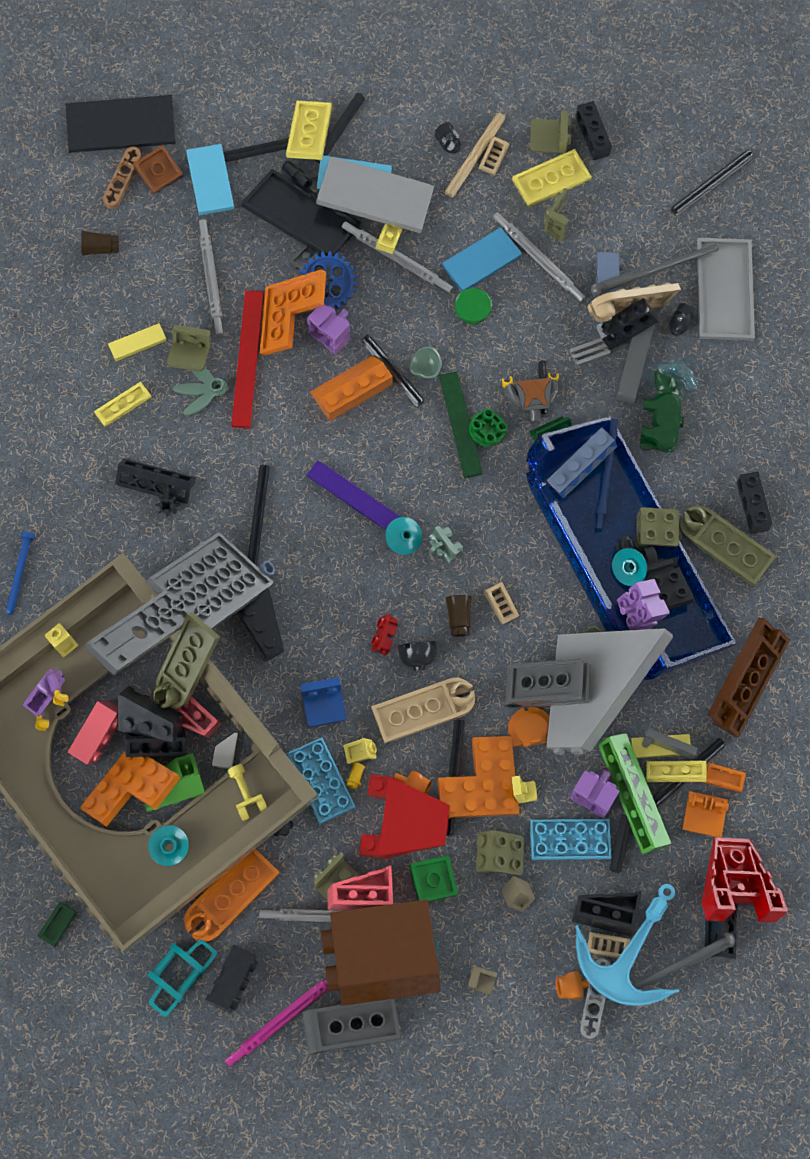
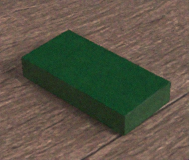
M59 902L37 937L56 947L78 912Z

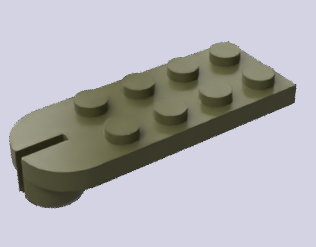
M705 506L689 507L680 520V532L685 539L753 587L776 558L773 553Z
M193 612L186 615L156 679V688L153 692L154 701L159 704L166 700V702L161 704V708H179L189 702L220 639V636Z

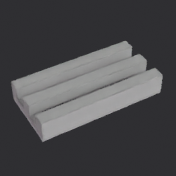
M601 338L571 348L569 351L576 367L611 354L608 346ZM601 344V345L598 346V347H595V348L586 350V351H584V352L575 354V353H577V352H580V351H583V350H585V349H588V348H591V347H594V346H597V345ZM604 349V352L598 353V354H596V355H593V356H590V357H587V358H584V359L578 361V358L584 357V356H586V355H589V354H592V353H595V352H598V351Z

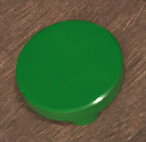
M469 288L457 296L455 312L462 321L477 325L486 320L490 315L491 299L483 290Z
M489 408L476 413L469 423V433L472 439L485 447L498 445L505 437L507 424L503 419Z

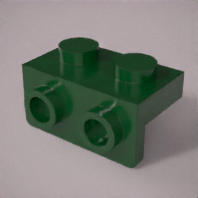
M563 416L529 431L531 438L540 448L574 433L571 419L569 417L564 418Z

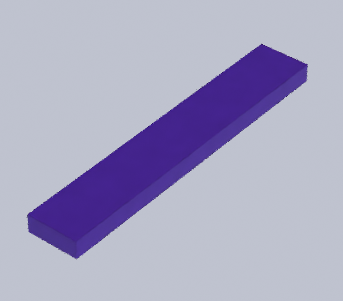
M319 460L307 473L308 478L385 531L390 522L400 517Z

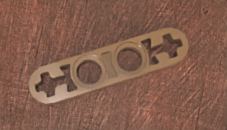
M130 147L125 151L103 196L106 208L115 209L120 205L136 172L133 163L141 159V153L138 148ZM135 153L136 157H133L131 160L130 155H133ZM123 168L131 169L128 174L121 173V170ZM118 182L124 184L121 189L114 188V185ZM113 193H115V195H114L115 201H112L111 203H109L108 199L111 200L112 197H113Z

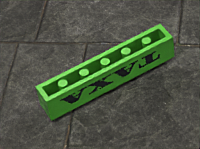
M627 734L611 736L598 744L607 769L611 773L612 781L617 786V790L620 791L618 796L642 855L658 851L672 844Z

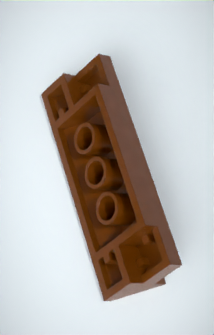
M758 618L707 714L714 722L713 725L737 738L740 737L790 641L781 630L774 629L765 618Z

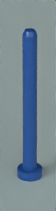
M22 532L21 534L23 542L6 613L10 615L14 613L30 542L34 541L35 535L29 532Z

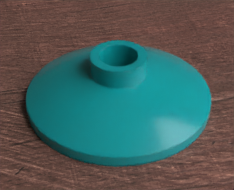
M407 517L394 519L386 529L385 538L387 545L393 552L400 555H408L415 552L422 542V531L419 525ZM404 532H407L409 535L407 539L403 536Z
M625 548L618 551L614 556L612 569L619 582L627 586H633L636 582H641L645 579L647 564L640 552L632 548Z
M175 826L160 827L151 835L148 843L151 858L162 866H174L180 863L186 857L189 849V841L186 834ZM173 844V849L168 851L166 846Z

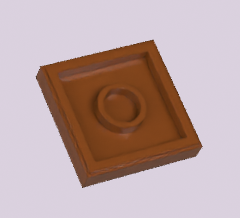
M163 145L133 163L134 168L153 194L183 176V173Z

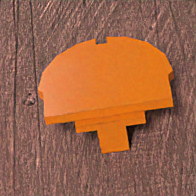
M537 707L528 708L527 711L524 708L517 710L511 716L508 724V735L512 738L513 747L521 745L528 747L547 743L550 716L544 710Z

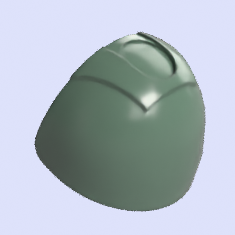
M430 346L419 349L411 359V373L422 379L436 377L442 366V360L437 350Z

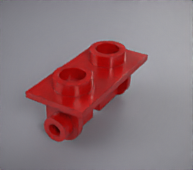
M386 614L379 618L376 625L378 628L377 634L374 635L371 641V646H373L371 652L380 650L379 654L385 656L390 652L393 639L388 638L387 635L393 637L398 626L397 618L390 617L391 614Z

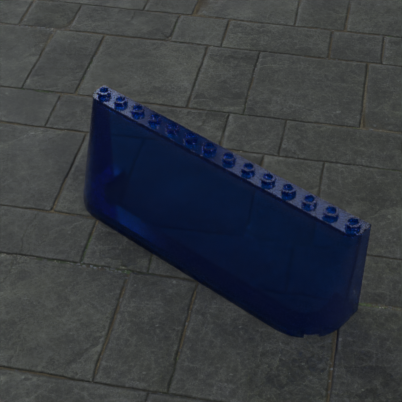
M611 416L541 434L531 445L526 458V462H529V472L526 475L531 492L606 632L630 631L626 623L627 614H621L617 599L624 593L629 592L628 589L632 586L619 582L612 569V561L616 555L615 545L618 544L617 540L625 536H631L632 540L637 539L636 515L640 508L662 509L661 505L657 501L618 428L616 435L617 447L614 449L606 505L608 511L604 519L603 530L595 528L597 521L596 508L599 506L605 459L564 498L549 485L547 480L601 428L609 434ZM680 540L677 547L648 545L646 547H654L658 563L677 558V568H680L694 597V602L669 610L670 614L664 619L657 621L658 624L652 628L666 629L673 634V637L643 678L645 680L657 678L736 644L732 633Z

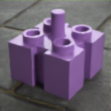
M324 304V306L316 308L307 317L308 333L317 341L322 342L327 349L336 355L350 341V323L345 318L348 312L343 309L336 316L335 310L331 306Z
M655 579L636 582L628 589L629 592L624 593L617 599L621 614H627L626 623L630 630L652 629L658 624L657 621L664 619L670 614L664 599L660 600L658 596L660 590Z
M604 770L600 777L592 771H584L569 799L588 808L591 812L604 819L620 791L617 790L616 785L607 781L611 775L609 771Z

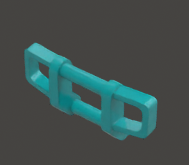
M198 940L186 952L173 943L169 947V952L153 971L150 970L147 974L149 978L158 984L148 1003L162 1016L167 1017L179 1002L181 1003L184 999V994L197 978L207 971L206 968L216 957L217 951L204 940ZM200 944L211 952V956L203 966L189 956ZM179 955L194 970L176 991L162 980L159 975L173 958ZM162 988L175 998L166 1011H162L154 1004V1000Z

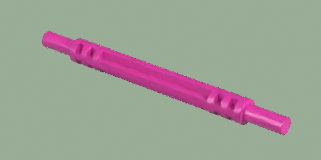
M327 979L319 981L240 1045L241 1048L225 1060L228 1066H232L245 1054L249 1055L327 992Z

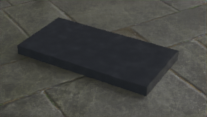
M172 95L65 103L69 153L176 144Z
M271 169L241 202V207L317 253L321 254L323 251L325 256H328L329 251H331L334 257L353 236L352 233L342 228L345 221L358 229L361 226V221L346 212L316 204L318 198L316 194L303 189L301 185L274 169Z

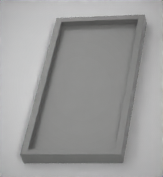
M330 156L316 204L421 233L434 185Z
M697 238V250L713 244H717L719 247L718 251L697 258L699 339L754 341L752 240Z

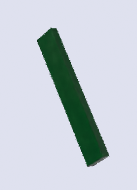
M458 373L439 375V380L463 477L469 478L482 475L483 472L476 444L469 433L470 421Z

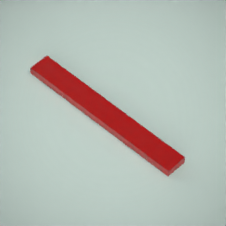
M245 290L232 428L250 429L264 297V292Z

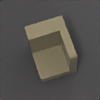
M515 876L502 888L507 906L524 912L535 899L529 883Z
M473 966L467 988L490 995L497 973Z

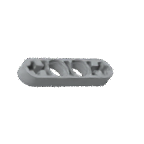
M598 959L595 961V963H597L598 965H600L601 963H605V966L610 965V963L605 959ZM590 983L580 1027L581 1035L586 1039L595 1038L599 1032L606 998L601 994H594ZM591 1003L599 1006L600 1011L597 1015H591L588 1012V1006ZM585 1016L591 1019L598 1018V1023L593 1021L592 1028L595 1029V1033L592 1032L590 1036L586 1035L587 1031L583 1030L589 1024V1020H585Z

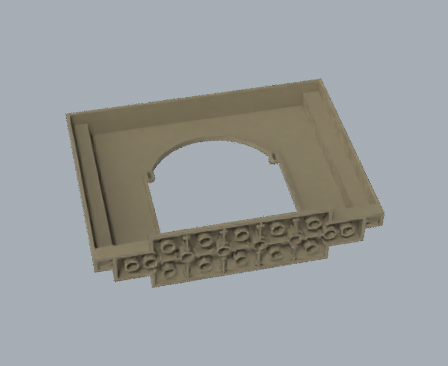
M122 553L0 646V794L5 796L3 801L6 805L17 812L14 815L19 822L29 827L26 831L32 839L41 843L38 845L40 850L53 859L50 861L53 867L65 875L62 877L69 887L71 886L73 889H76L77 892L74 894L78 900L88 905L89 908L86 910L90 916L101 922L99 927L103 933L113 938L111 943L118 952L122 950L126 953L316 801L319 796L282 751L272 735L209 659L199 681L204 687L206 685L209 686L207 690L216 702L218 700L221 701L219 705L228 717L232 715L233 718L231 720L240 732L244 730L253 741V753L239 764H242L245 769L243 779L247 784L251 797L262 794L267 808L260 812L257 802L245 807L250 818L243 821L236 805L244 802L245 799L236 779L230 778L229 773L225 774L205 790L204 794L196 797L163 825L158 820H152L143 830L122 832L106 830L86 822L69 808L61 797L52 774L51 747L53 737L59 722L67 719L66 717L71 713L69 704L110 673L85 646L87 642L158 595L146 583V580L125 554ZM59 623L78 644L64 658L45 637V634ZM132 629L135 637L139 639L145 638L146 635L142 630L135 631ZM179 630L169 637L172 640L171 645H173ZM49 669H57L63 673L65 682L61 686V693L68 695V701H64V706L54 704L52 698L43 710L44 716L42 717V719L49 720V727L46 728V731L37 730L35 728L37 718L23 704ZM156 824L157 827L152 829L151 827ZM163 826L180 828L186 834L189 841L186 857L174 866L159 865L149 854V839L157 829ZM168 844L166 849L168 851L172 850L173 844Z

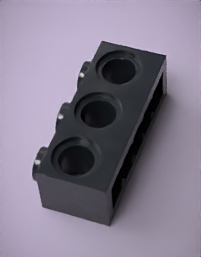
M591 101L577 105L575 117L593 161L610 156L612 144L595 102Z
M642 298L612 316L610 320L600 323L596 328L602 341L612 350L658 323L652 307Z
M759 472L741 474L736 484L749 532L754 534L769 531L773 523Z
M183 727V733L173 742L124 732L126 757L186 756L185 729Z

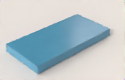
M500 227L443 262L442 267L462 292L472 288L522 257V253Z

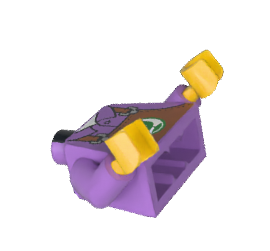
M49 669L23 704L37 718L35 724L37 730L46 731V728L49 727V720L42 719V717L44 716L43 710L52 698L53 703L64 706V701H68V695L61 693V686L65 679L60 670Z

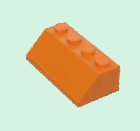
M372 355L310 391L328 420L332 421L390 387L393 382V376L384 363Z

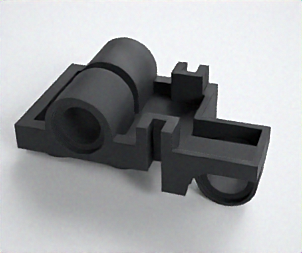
M654 547L644 548L642 555L647 564V574L643 581L655 579L660 590L658 596L660 600L664 599L668 610L693 603L694 597L680 568H677V558L658 563Z

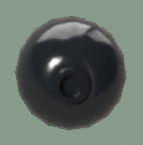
M436 641L398 645L401 661L408 667H414V671L425 670V666L432 664L436 658Z

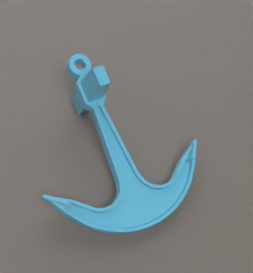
M664 884L659 888V897L653 898L650 906L645 911L646 920L617 961L612 965L600 966L593 961L578 925L575 926L576 951L580 968L591 986L604 997L624 1005L643 1006L658 1002L679 992V989L640 991L633 987L629 978L630 969L653 923L660 921L663 913L668 908L666 901L671 900L675 896V889L670 884ZM664 889H668L670 891L669 896H665L663 894Z

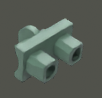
M437 526L429 536L430 544L432 545L429 552L432 555L438 553L449 564L461 552L463 546L458 541L451 543L449 539L452 537V531L449 527L440 528V526Z

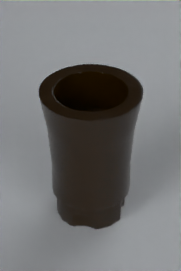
M82 230V256L118 253L119 235Z
M451 595L445 597L451 636H469L472 596Z

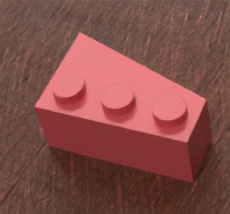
M192 696L186 705L172 708L183 714L184 728L206 738H210L222 725L219 720Z
M109 700L97 701L68 753L87 765L96 763L102 755L101 751L110 742L112 735L118 728V706Z
M391 866L332 884L327 890L328 910H354L393 904Z

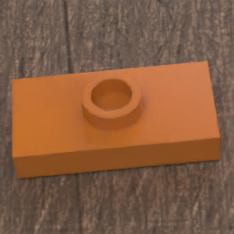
M708 762L707 782L703 783L741 793L746 773Z

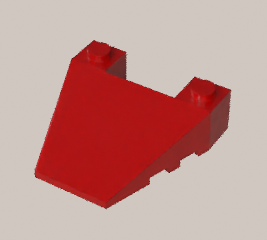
M370 775L367 794L374 799L386 800L381 836L362 834L359 849L360 855L365 858L386 860L399 855H407L416 851L445 846L450 805L390 776Z
M719 837L713 839L701 901L706 920L724 921L736 910L734 903L753 904L758 922L776 923L788 912L781 890L779 888L776 889L771 881L772 875L769 871H765L761 864L762 859L750 839Z

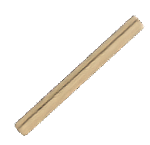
M497 113L445 190L447 196L451 198L455 196L492 137L504 122L505 116L503 114Z

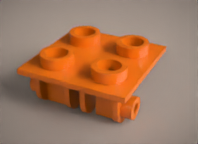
M689 791L682 830L722 838L725 815L729 807L728 799Z

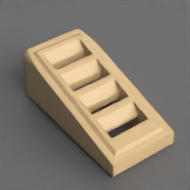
M493 136L478 169L495 176L509 148V143ZM494 145L502 148V151L493 148ZM491 151H492V152H495V153L499 154L500 156L497 157V156L492 155V154H490V153H491ZM488 157H490V158H492V159H494V160H497V162L494 163V162H492V161H490V160H487V159H488ZM485 163L494 166V169L484 166Z
M503 582L483 591L502 625L519 617ZM499 590L500 594L493 597L492 593ZM501 597L504 598V600L499 603H496L495 601ZM507 603L508 607L500 611L499 607ZM509 610L512 611V614L503 617V613Z
M590 932L587 946L592 954L618 959L621 955L619 954L620 943H624V951L631 940ZM596 938H600L598 950L594 949ZM604 940H607L606 951H602ZM612 941L616 942L614 953L610 952Z

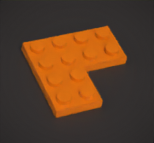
M317 270L265 287L260 354L266 356L293 347L295 314L324 306L326 272L324 270Z
M511 736L472 738L475 776L437 779L439 800L450 805L449 818L518 815L519 804L514 797L512 777L516 775Z
M124 751L81 805L80 809L107 827L131 796L136 797L156 810L181 778L149 757H126Z

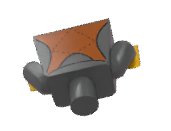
M548 373V377L543 379L515 381L514 385L513 377L509 376L510 382H505L504 378H502V386L506 389L508 397L517 408H520L521 411H530V421H540L541 409H548L558 395L559 374L556 373L555 378H552L550 373Z

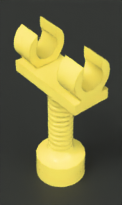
M239 764L228 769L230 778L236 779L245 799L244 802L236 805L241 819L244 821L250 818L245 807L256 802L260 812L264 811L267 805L262 794L251 797L247 784L243 779V774L245 773L243 765Z

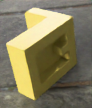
M60 623L45 634V637L63 658L78 646L76 641Z
M363 738L343 745L347 764L351 765L366 759H376L375 753L377 749L374 742L370 739Z
M520 776L512 777L513 793L518 804L538 800L535 781L523 782Z

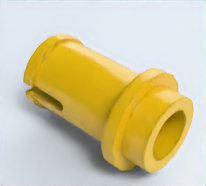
M353 763L349 778L346 779L347 787L358 789V786H361L360 780L365 769L364 765Z

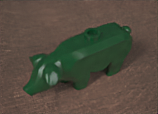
M662 368L654 373L655 388L658 394L655 398H644L643 409L654 413L653 427L642 426L640 448L647 451L656 449L667 453L675 451L679 438V429L683 428L684 417L681 416V398L678 381L674 376L670 378L662 372Z

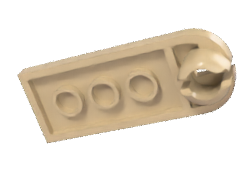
M664 283L660 286L649 285L645 288L634 287L631 290L619 289L616 292L606 293L595 298L588 305V310L595 321L605 322L642 298L648 302L652 309L663 307L681 289L678 283Z
M450 678L371 706L384 744L467 715L473 709L475 703V691H472L473 686L462 678ZM470 692V694L461 698L457 697L461 694Z

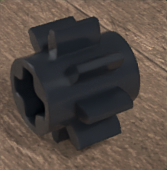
M169 492L166 493V498L160 495L159 499L161 501L155 504V506L160 508L158 513L164 512L166 517L170 515V512L176 514L177 510L175 507L180 506V503L176 502L177 496L170 497ZM170 501V507L166 508V502Z
M631 536L618 539V544L615 545L616 553L625 548L639 550L637 539L632 540Z

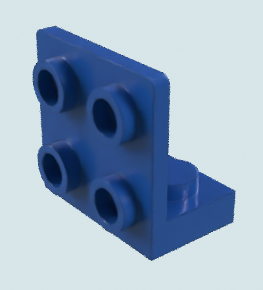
M339 677L301 684L308 727L346 721L347 717Z

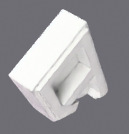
M238 733L232 734L215 746L212 767L230 769L233 766Z

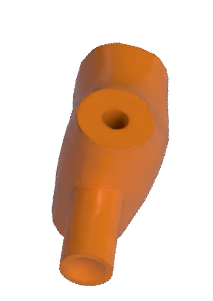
M412 770L408 777L398 773L394 775V779L428 795L432 781L425 778L422 774Z
M578 971L567 973L564 976L557 977L555 980L559 998H569L572 1000L584 998L583 989L589 987V982L581 980Z

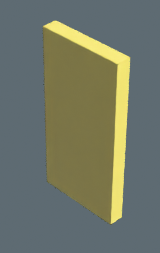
M296 101L286 152L287 158L322 160L332 103Z
M575 149L512 176V180L528 208L556 196L559 192L562 193L565 188L569 190L592 178Z

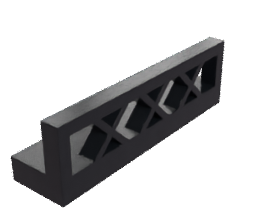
M124 458L118 464L115 485L158 497L162 495L164 498H166V493L171 492L170 497L177 496V502L188 504L191 488L195 484L196 477ZM122 472L129 474L132 481L129 483L121 481ZM145 478L150 483V486L143 487L138 480ZM164 483L169 490L162 492L156 485ZM178 487L186 489L185 498L178 496L174 490Z
M734 903L736 910L724 921H708L705 917V947L724 938L723 933H730L735 938V944L732 948L729 947V953H726L725 949L711 957L736 959L737 903ZM727 922L729 924V931L726 929Z

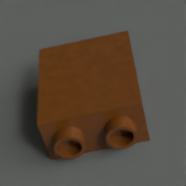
M428 899L330 913L332 929L321 930L324 955L335 953L336 965L325 967L328 992L340 990L342 1006L440 992L439 968Z

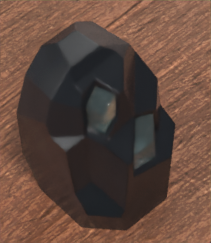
M450 122L439 125L435 129L434 135L439 144L448 153L455 154L459 152L461 141L453 125Z
M685 303L679 304L669 323V329L673 335H681L688 329L696 314L693 307Z

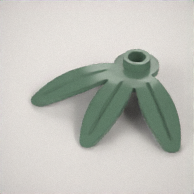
M204 367V370L201 372L191 370L204 384L175 385L173 390L183 395H202L184 410L183 414L189 416L206 408L215 396L223 395L227 391V383L220 378L214 379L212 374Z

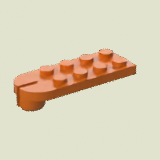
M256 849L217 879L188 908L184 916L186 930L191 934L204 922L205 924L197 932H194L192 937L196 940L202 939L205 942L215 940L268 887L280 872Z

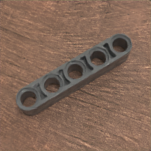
M654 325L632 337L616 401L634 405Z

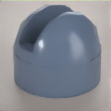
M264 561L258 567L268 577L275 572L273 564L269 561Z

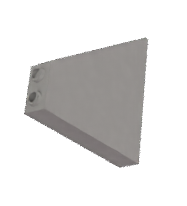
M666 629L558 635L555 661L582 659L584 663H589L591 665L589 703L551 706L547 748L554 751L556 755H565L566 752L582 755L583 752H591L672 640L673 634Z

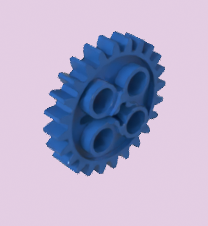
M322 251L321 257H318L315 253L314 260L308 258L310 264L303 263L305 270L299 271L303 275L314 272L316 267H322L327 272V266H331L330 280L333 282L329 283L328 297L324 296V304L331 306L333 309L335 305L340 309L341 302L347 305L346 298L352 299L349 293H355L356 290L352 286L357 285V282L352 281V279L357 278V275L351 274L355 270V268H349L351 262L344 263L345 256L339 259L338 253L333 257L331 251H329L328 256H325ZM336 268L341 269L343 275L335 277L332 271ZM339 287L341 289L340 295L334 296L331 293V289Z

